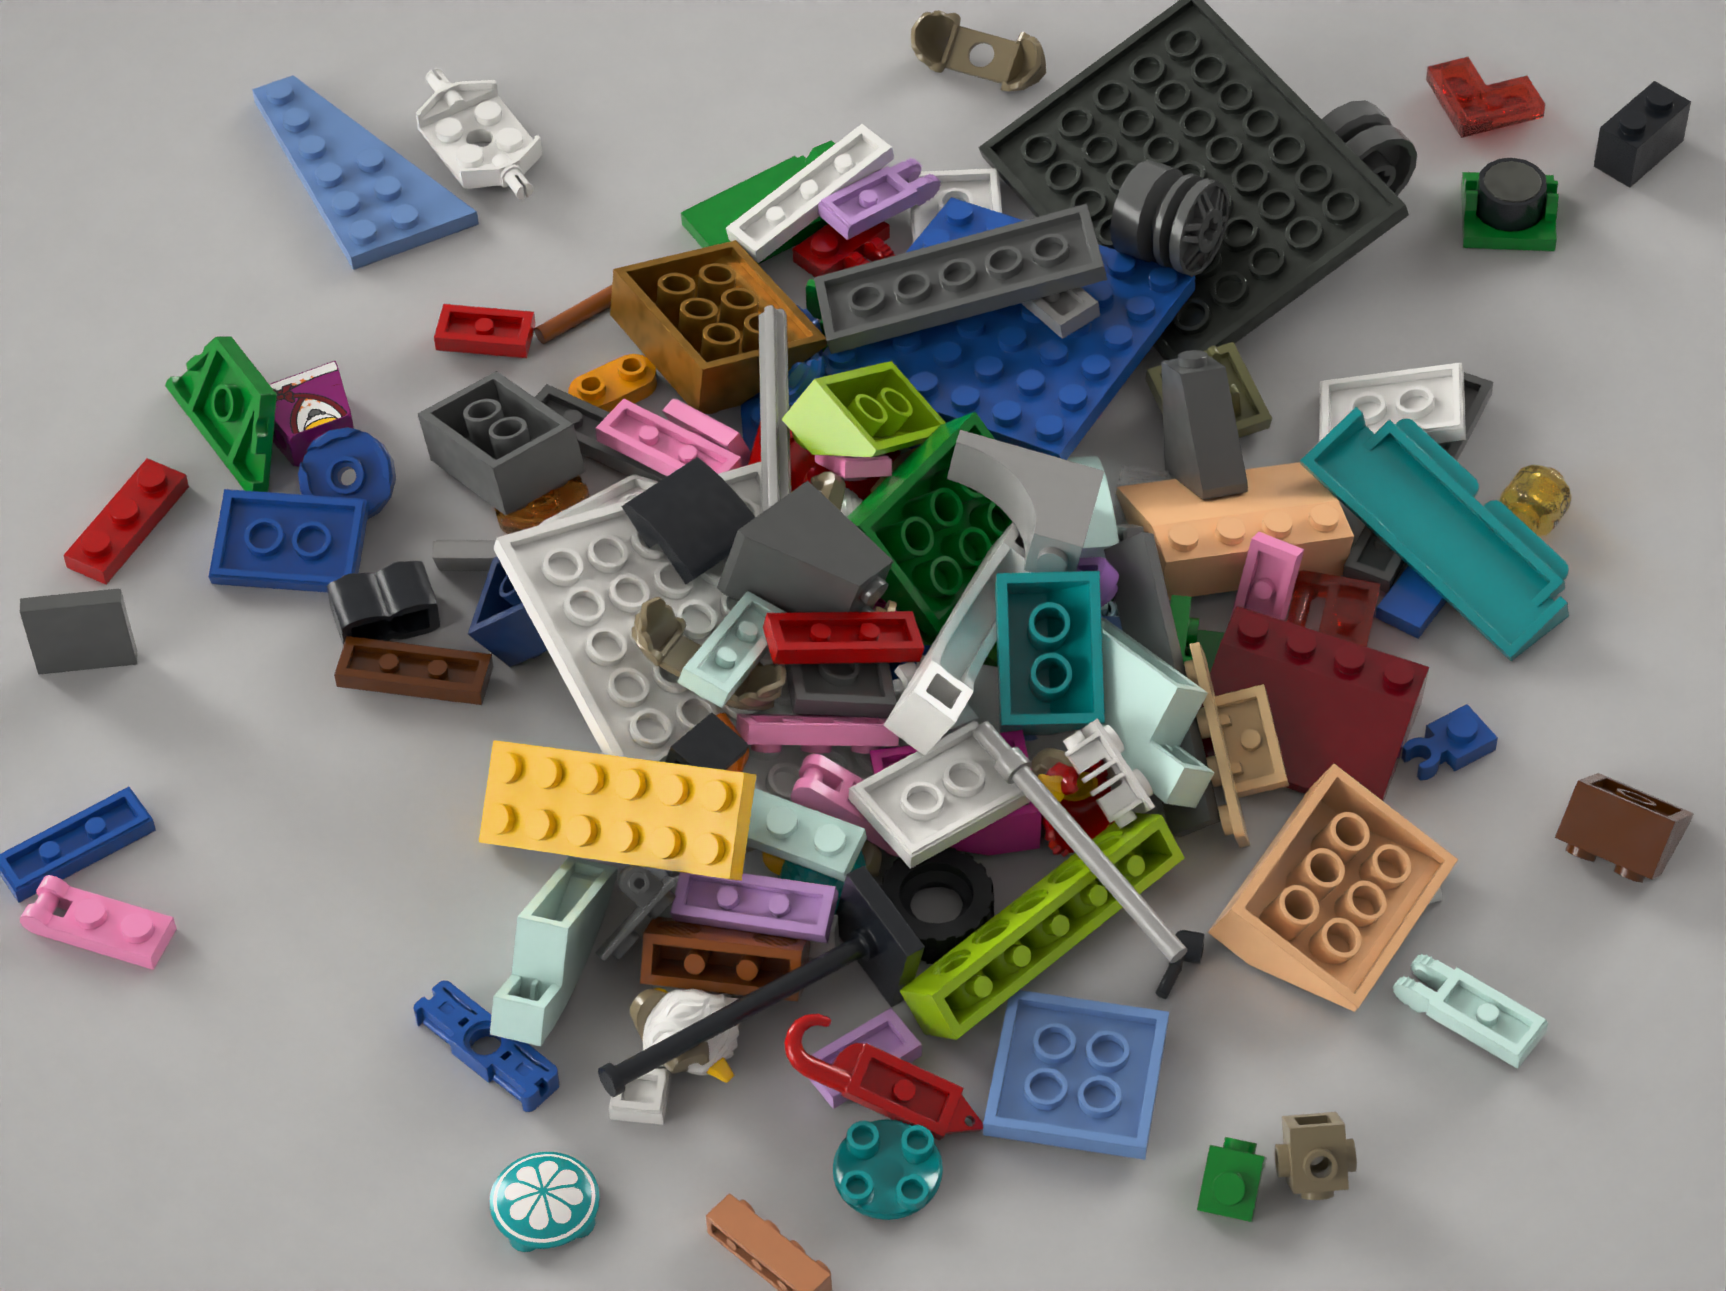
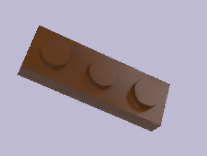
M347 636L334 676L336 686L342 688L482 705L494 666L492 654Z

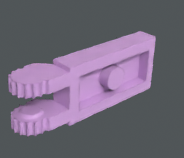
M910 158L892 167L886 166L821 199L817 214L848 240L916 204L920 206L926 203L927 200L930 201L940 190L941 181L930 173L925 175V177L918 178L921 174L922 166L914 158Z

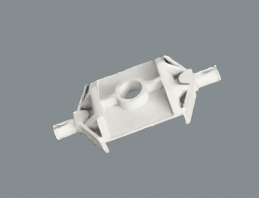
M435 68V74L430 70L425 80L435 93L416 112L418 130L462 187L474 189L500 185L503 188L509 186L518 199L524 200V194L527 198L530 197L534 187L524 177V174L542 155L540 136H534L535 139L533 140L498 96L495 80L451 83L441 69ZM476 142H487V143H490V144H488L487 146H484V147H479L478 145H475L474 143H476Z

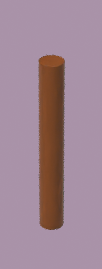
M612 285L535 327L534 331L538 340L545 344L610 307Z

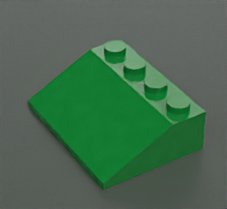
M976 412L940 425L892 472V476H888L847 516L850 521L893 560L885 580L888 583V588L880 598L886 603L889 600L896 602V611H913L918 628L933 640L936 639L989 549L1012 523L1009 516L993 501L970 487L947 479L960 430L995 439Z

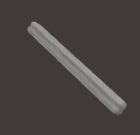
M773 305L766 306L764 312L759 315L762 513L791 493L790 429L782 421V417L789 410L787 314L784 309H775Z

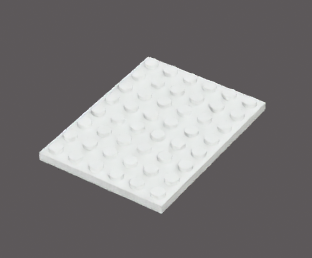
M761 462L718 474L744 501L755 517L762 513ZM632 499L496 538L494 551L604 755L665 762L670 747L712 712L715 715L726 713L735 727L737 714L814 715L792 713L787 676L782 687L781 697L775 699L773 708L764 711L741 710L726 705L721 708L677 683L679 677L659 666L656 667L644 656L632 637V627L635 626V615L640 613L641 606L646 601L655 597H661L666 602V605L673 608L675 617L685 620L686 628L683 635L702 646L738 603V600L724 595L717 589L728 557L685 585L660 545L656 543L649 548L621 507ZM769 650L760 660L763 666L773 664ZM898 744V746H882L881 749L900 747V745ZM748 745L750 753L743 773L756 774V789L791 801V793L795 782L800 778L799 770L804 758L807 755L819 753L804 752L801 750V745H782L781 752L763 753L751 750V745ZM832 746V752L820 754L864 780L873 775L870 754L852 752L850 750L851 746ZM746 846V852L755 850V848ZM666 870L669 877H675L680 874L677 871Z

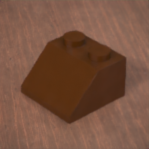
M1597 773L1577 781L1555 838L1568 843L1565 849L1568 853L1591 862H1595L1598 856L1616 864L1613 870L1615 873L1632 881L1643 883L1645 877L1652 880L1663 873L1687 830L1694 813Z

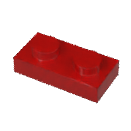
M443 304L434 335L435 349L438 351L527 358L536 326L535 314L532 311Z

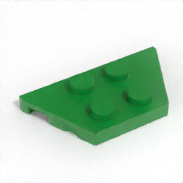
M217 336L204 346V350L200 355H194L186 363L187 371L182 376H171L166 381L165 387L245 491L268 492L277 394L232 336Z

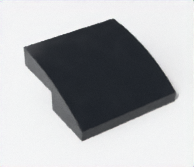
M698 457L621 506L647 546L650 548L656 543L660 545L685 585L727 558L737 531L756 518L744 501L723 478Z

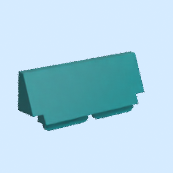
M1355 407L1300 460L1301 465L1510 661H1513L1569 617L1568 602L1561 596L1556 601L1553 600L1554 597L1565 589L1564 580L1569 573L1567 562L1502 502L1492 500L1483 506L1474 498L1479 491L1477 479L1413 420L1401 419L1394 424L1389 419L1374 434L1366 426L1363 413Z

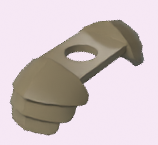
M940 10L932 13H923L911 28V47L915 55L931 70L942 73L947 68L1002 84L1000 90L1009 92L1024 90L1038 83L1047 73L1042 45L1037 38L1025 32L1020 33L1017 41H1012L960 26L961 17L959 14H947ZM978 44L990 45L994 50L993 60L984 67L974 66L970 62L971 50Z
M655 597L643 603L640 613L635 615L632 637L644 656L656 667L659 666L680 677L683 667L701 647L700 644L683 635L686 628L685 620L675 617L673 608L666 605V602L661 597ZM759 662L725 705L748 711H764L773 708L775 699L781 697L782 687L786 679V668L781 665L776 666L775 664L763 666Z

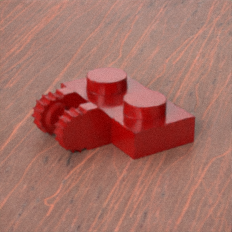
M883 221L847 240L832 226L827 224L792 249L793 262L813 277H818L870 263V261L873 262L896 256L891 247L884 243L890 238V225Z

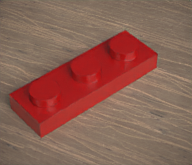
M146 458L63 555L66 567L107 585L189 488L187 475Z
M913 611L767 613L763 624L773 664L920 662L924 651V645Z

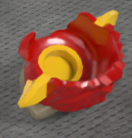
M1044 748L1033 758L1032 772L1088 836L1094 839L1115 822L1109 823L1096 800L1111 791V785L1093 797L1090 794L1092 790L1109 780L1107 777L1108 771L1107 769L1086 783H1083L1081 779L1105 764L1104 760H1100L1078 774L1064 754L1066 751ZM1041 814V824L1046 829L1044 839L1049 841L1048 846L1052 849L1053 855L1061 854L1065 857L1069 853H1075Z

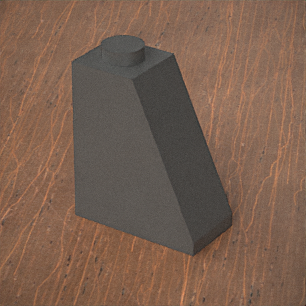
M1199 350L1184 351L1179 353L1177 359L1161 361L1165 471L1202 500L1248 492V482L1226 367L1208 356L1206 352Z

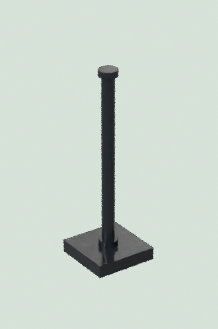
M862 866L846 875L835 914L838 915L839 937L844 943L615 1066L612 1063L603 1065L598 1068L600 1081L607 1093L612 1097H616L625 1092L626 1084L856 960L888 1004L893 1007L904 1001L899 990L915 979L925 946L867 868Z

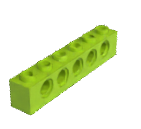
M1135 813L1137 818L1120 829L1116 822H1114L1092 839L1139 894L1185 859L1163 816L1159 814ZM1074 853L899 991L925 1035L957 1040L1123 907L1079 856Z

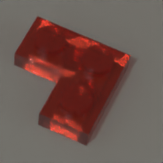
M1469 57L1427 66L1426 81L1461 138L1544 117L1545 103L1527 75L1486 85Z

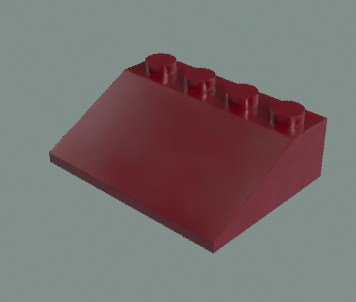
M1236 606L1221 640L1210 677L1215 696L1264 684L1289 786H1286V788L1306 794L1309 788L1333 764H1336L1384 802L1401 758L1403 745L1407 742L1421 706L1429 667ZM1211 737L1202 739L1206 757L1214 756L1215 752Z

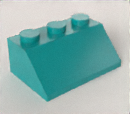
M1100 571L997 573L995 599L999 732L1022 730L1023 736L1053 735L1082 729L1097 718L1104 725Z

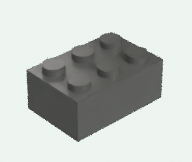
M497 371L417 413L430 460L504 515L525 508L533 500L553 489L563 487L569 480L586 472L574 424Z

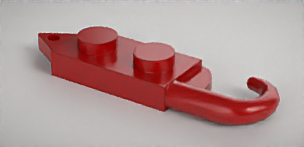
M807 1014L795 1020L787 1030L784 1045L786 1057L792 1067L803 1076L842 1093L841 1096L893 1120H898L912 1126H924L931 1131L936 1140H941L947 1134L976 1132L983 1129L982 1121L962 1095L963 1087L868 1043H854L847 1046L836 1056L832 1065L808 1054L802 1045V1037L805 1031L814 1026L829 1027L831 1025L829 1017L821 1014ZM966 1118L971 1119L972 1126H968L965 1123Z

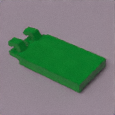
M831 140L812 148L807 158L804 155L798 158L793 156L682 211V226L702 248L730 242L726 231L727 226L826 152L835 143ZM819 216L760 263L800 244L828 223Z

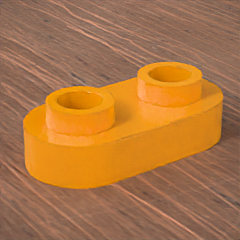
M640 354L624 355L575 378L569 386L568 394L607 412H611L623 399L635 404L649 397L657 387L656 367L646 356Z

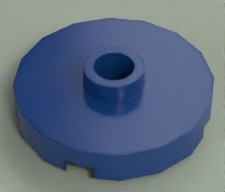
M349 427L329 430L313 440L307 449L308 452L304 456L303 463H300L298 478L302 495L367 499L370 506L367 520L380 513L392 497L396 481L394 460L385 445L367 432ZM353 469L356 472L354 483L347 486L343 485L341 481L342 474L346 470Z

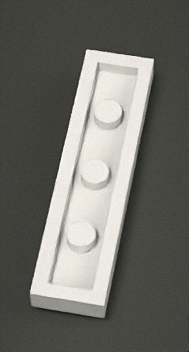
M861 124L727 226L728 239L730 241L736 240L757 263H760L819 217L817 213L821 199L869 176L894 159L892 146Z

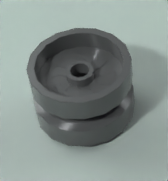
M1366 100L1346 103L1335 108L1322 118L1331 130L1398 196L1408 184L1416 168L1417 152L1413 143L1399 129L1392 126L1389 118L1376 105Z

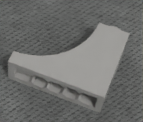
M960 430L947 479L981 493L1009 516L1018 529L1024 543L1025 571L1072 572L1077 570L1104 471Z

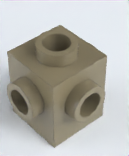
M1327 1112L1282 1116L1283 1144H1275L1274 1148L1275 1167L1278 1178L1285 1177L1293 1194L1301 1193V1198L1307 1200L1329 1199L1334 1197V1191L1349 1190L1348 1172H1356L1357 1169L1356 1148L1353 1138L1346 1139L1345 1123L1338 1113Z

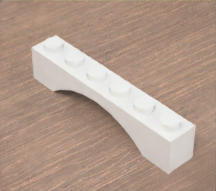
M1013 522L989 549L883 725L924 756L956 723L974 692L973 686L979 670L997 641L995 599L997 573H1031L1024 570V543Z

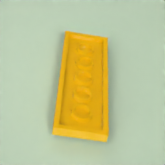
M493 740L479 842L742 881L756 774Z

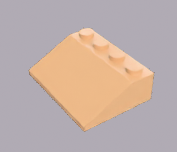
M1300 462L1245 469L1248 492L1204 500L1177 479L1119 486L1116 490V495L1127 523L1143 526L1144 532L1154 534L1169 600H1171L1172 595L1194 597L1238 590L1251 539L1258 532L1304 549L1296 582L1343 575L1344 564L1349 557L1354 534L1339 500L1308 472Z
M1333 764L1309 788L1208 933L1250 966L1355 1012L1373 988L1458 859L1340 767Z

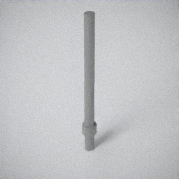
M989 721L981 723L974 730L973 736L996 761L994 768L1008 784L1015 783L1165 957L1171 963L1180 960L1188 949L1032 772V762L1018 747L1012 748Z

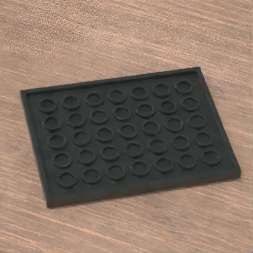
M1204 0L1177 1L978 147L986 162L992 168H996L999 176L1036 217L1087 204L1098 244L1111 249H1115L1111 241L1113 207L1122 184L1128 174L1140 162L1151 160L1176 168L1183 175L1193 173L1204 179L1209 178L1225 185L1229 195V216L1220 248L1207 268L1202 273L1195 275L1194 292L1153 345L1165 360L1177 359L1179 353L1184 351H1206L1214 345L1218 347L1230 342L1237 343L1409 216L1403 201Z

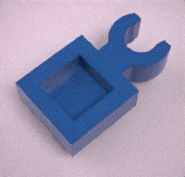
M1466 704L1427 724L1424 738H1413L1403 745L1401 759L1405 763L1416 757L1424 758L1426 761L1418 765L1417 777L1420 781L1428 780L1437 774L1439 765L1447 762L1454 771H1457L1495 751L1498 737L1471 707Z

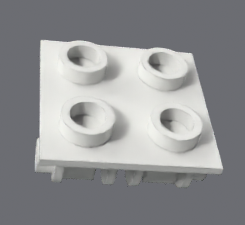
M1097 718L1063 741L1068 749L1064 754L1078 774L1100 760H1104L1105 764L1081 780L1083 783H1086L1107 769L1109 780L1092 790L1090 794L1093 797L1111 785V791L1096 800L1109 823L1115 821L1121 829L1137 818L1135 813H1145L1155 807L1149 798L1153 795L1151 785L1140 770L1134 769L1132 771L1121 755L1125 750L1124 745L1111 726L1106 725L1103 727Z

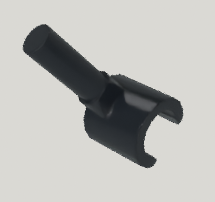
M1180 930L1175 934L1188 950L1177 962L1171 963L1169 961V966L1155 992L1157 996L1167 999L1178 975L1182 971L1184 961L1201 964L1204 950V933Z

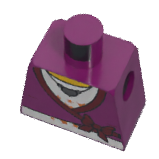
M336 361L269 384L277 394L273 443L293 466L300 467V463H303L304 456L308 452L307 449L313 440L329 430L347 427L354 429L350 407Z

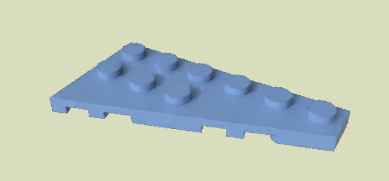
M294 75L252 89L255 104L353 270L479 225L476 210Z

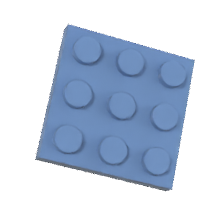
M1019 990L1007 1002L983 1122V1135L1146 1160L1168 1029L1169 1012Z

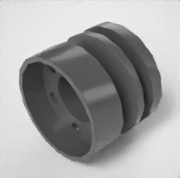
M1151 160L1140 162L1128 174L1119 190L1113 207L1111 241L1115 250L1148 263L1157 261L1158 265L1162 267L1174 268V270L1191 277L1202 273L1215 257L1226 231L1229 216V195L1226 187L1218 181L1209 178L1204 179L1193 173L1183 175L1176 168Z

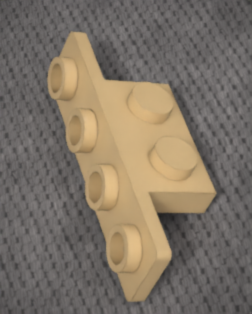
M1200 642L1192 643L1189 645L1193 659L1184 661L1187 678L1208 692L1203 702L1204 707L1199 709L1196 718L1202 739L1211 737L1215 755L1206 757L1208 768L1215 772L1211 779L1213 786H1223L1227 804L1218 806L1222 828L1225 836L1234 834L1240 848L1250 846L1239 798L1289 786L1267 691L1264 684L1215 696Z

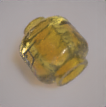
M1532 464L1522 467L1502 491L1499 501L1510 509L1538 536H1544L1556 527L1571 504L1572 495L1568 484L1557 470Z

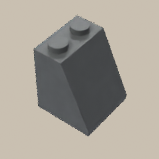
M806 481L737 531L717 589L724 595L738 601L749 591L787 613L875 612L873 608L876 601L888 588V583L885 580L893 560L809 481Z

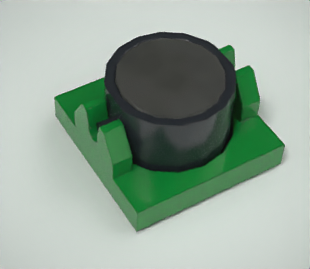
M1518 158L1497 159L1488 163L1480 173L1462 172L1463 248L1555 251L1559 194H1557L1558 181L1554 180V175H1545L1537 165Z

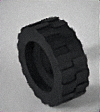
M949 847L911 869L899 857L892 862L893 866L889 870L886 869L882 876V885H879L925 946L921 960L926 961V964H934L994 917V893L991 877L987 876L986 868L982 863L978 864L972 855L966 852L964 854L958 852L956 848ZM944 887L957 892L963 906L960 914L954 920L944 923H929L919 920L913 914L910 906L913 896L919 890L925 888Z

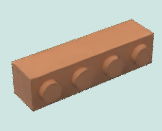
M729 1193L706 1215L707 1233L778 1291H832L829 1268L819 1260L814 1261L806 1255L805 1250L795 1240L789 1241L781 1235L773 1222L770 1220L764 1221L755 1214L754 1209L747 1201L743 1199L739 1201Z

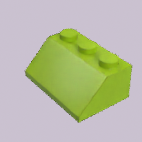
M892 361L814 379L782 417V421L792 431L794 440L812 455L874 457L922 444L940 425L946 423Z

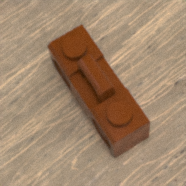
M658 916L655 920L652 918L643 932L640 984L698 989L746 996L809 962L810 941L674 921L673 918ZM804 989L784 1000L798 1002Z

